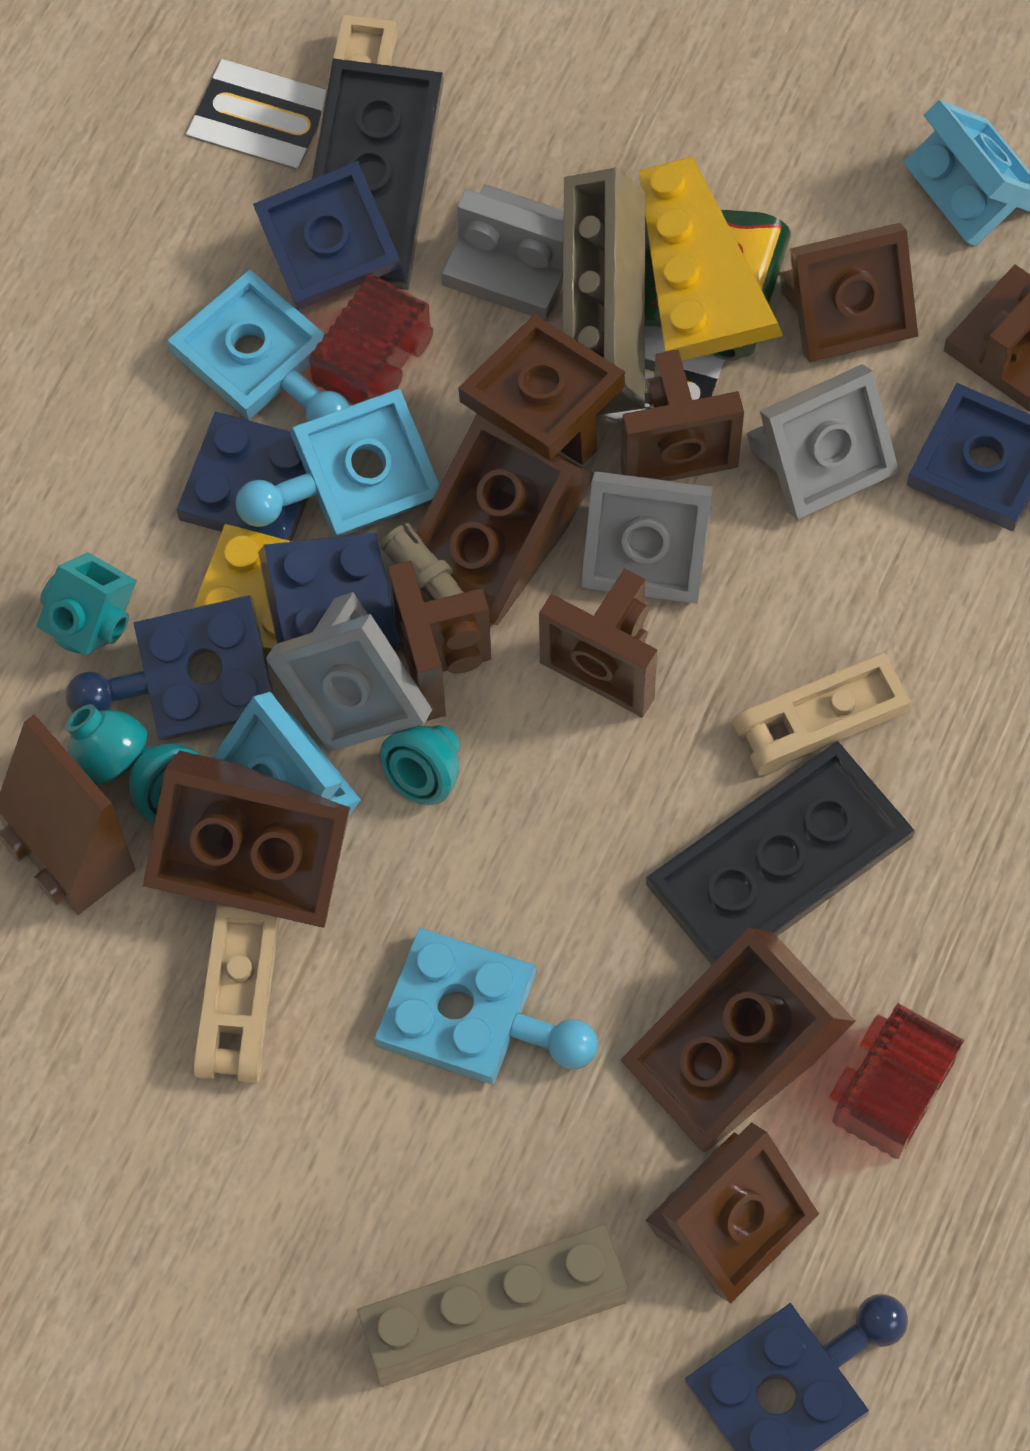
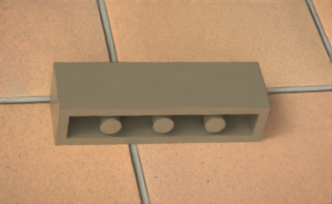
M616 167L564 177L563 332L625 371L626 386L597 415L645 409V190Z
M605 1224L358 1308L357 1312L380 1385L384 1387L625 1304L627 1302L628 1285Z

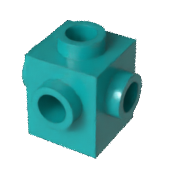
M89 552L58 565L55 575L48 580L42 590L40 603L44 606L36 627L53 636L56 643L65 650L82 653L83 655L108 643L113 644L121 637L127 627L129 614L125 611L137 580Z

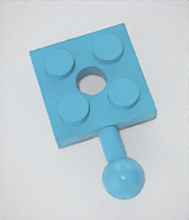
M250 269L167 340L170 352L247 420H250L283 390L306 408L307 422L350 407L347 399L341 394L334 391L320 392L301 375L330 349L329 337ZM248 335L260 337L264 341L263 346L254 353H241L234 348L235 343L240 338Z
M397 389L292 427L290 434L306 474L275 486L265 480L250 481L239 490L235 504L237 513L244 522L251 526L263 527L273 523L279 517L283 506L316 495L332 537H341L431 504L440 484L401 389ZM359 450L373 451L381 459L382 473L375 478L361 477L352 467V455Z
M419 927L375 1036V1042L379 1048L494 1085L512 1038L548 1048L553 1060L558 1065L567 1069H580L587 1066L596 1056L598 1038L593 1028L582 1020L568 1019L555 1026L521 1014L537 974L534 964ZM451 993H464L473 999L474 1003L471 1011L463 1018L448 1019L439 1012L441 1001Z

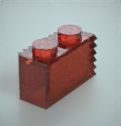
M368 274L365 282L361 283L359 290L355 292L353 299L349 300L347 307L343 308L341 315L336 318L334 325H331L328 333L324 334L322 342H319L315 351L311 352L309 363L312 382L317 387H322L325 391H334L341 394L353 405L397 390L403 377L401 368L411 355L416 358L420 357L432 339L433 327L430 324L429 304L373 274Z
M899 1003L896 1004L888 1019L877 1014L860 1044V1047L869 1051L858 1070L848 1065L846 1066L830 1094L829 1099L838 1103L832 1122L837 1127L844 1128L848 1133L854 1134L858 1139L865 1140L870 1146L877 1147L881 1152L888 1153L893 1159L899 1160L956 1062L965 1040Z

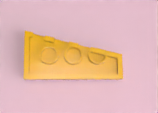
M694 157L639 170L641 188L645 190V217L665 352L679 349L681 360L685 361L783 336L780 326Z

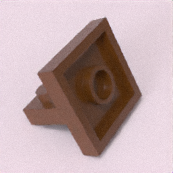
M901 223L790 248L792 269L779 272L781 291L798 312L803 355L809 362L918 337L907 230Z
M1014 264L946 338L943 351L1029 412L1030 274Z
M534 314L458 387L460 403L549 461L561 451L583 466L597 452L596 415L626 386L625 371Z
M679 349L655 354L654 377L646 379L647 396L650 406L645 407V410L625 413L622 416V475L673 481L738 468L744 409L739 391L692 400Z
M412 560L388 566L393 612L409 674L432 708L426 721L446 716L442 672L466 673L479 667L482 662L491 660L489 607L484 590L480 588L423 602Z
M624 568L594 616L552 593L539 612L540 663L642 718L655 699L658 649L645 643L648 631L643 629V623L649 611V605L644 603L645 579Z
M751 1122L739 1135L734 1132L716 1148L646 1219V1222L658 1238L694 1261L713 1291L731 1304L819 1213L768 1132Z

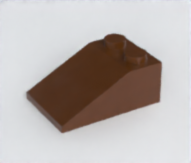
M476 414L416 533L438 560H445L453 569L451 576L463 592L483 588L489 607L490 623L499 625L570 525L592 482L594 473L560 454H557L549 461L493 423Z
M35 714L24 721L0 790V820L4 827L0 830V840L19 862L26 856L30 858L40 870L34 876V879L55 905L65 900L75 913L79 915L135 872L136 869L110 800Z
M179 750L165 769L143 886L324 928L328 917L350 807L240 764Z
M748 927L624 1055L621 1061L702 1152H707L810 1068L856 1020L773 932Z

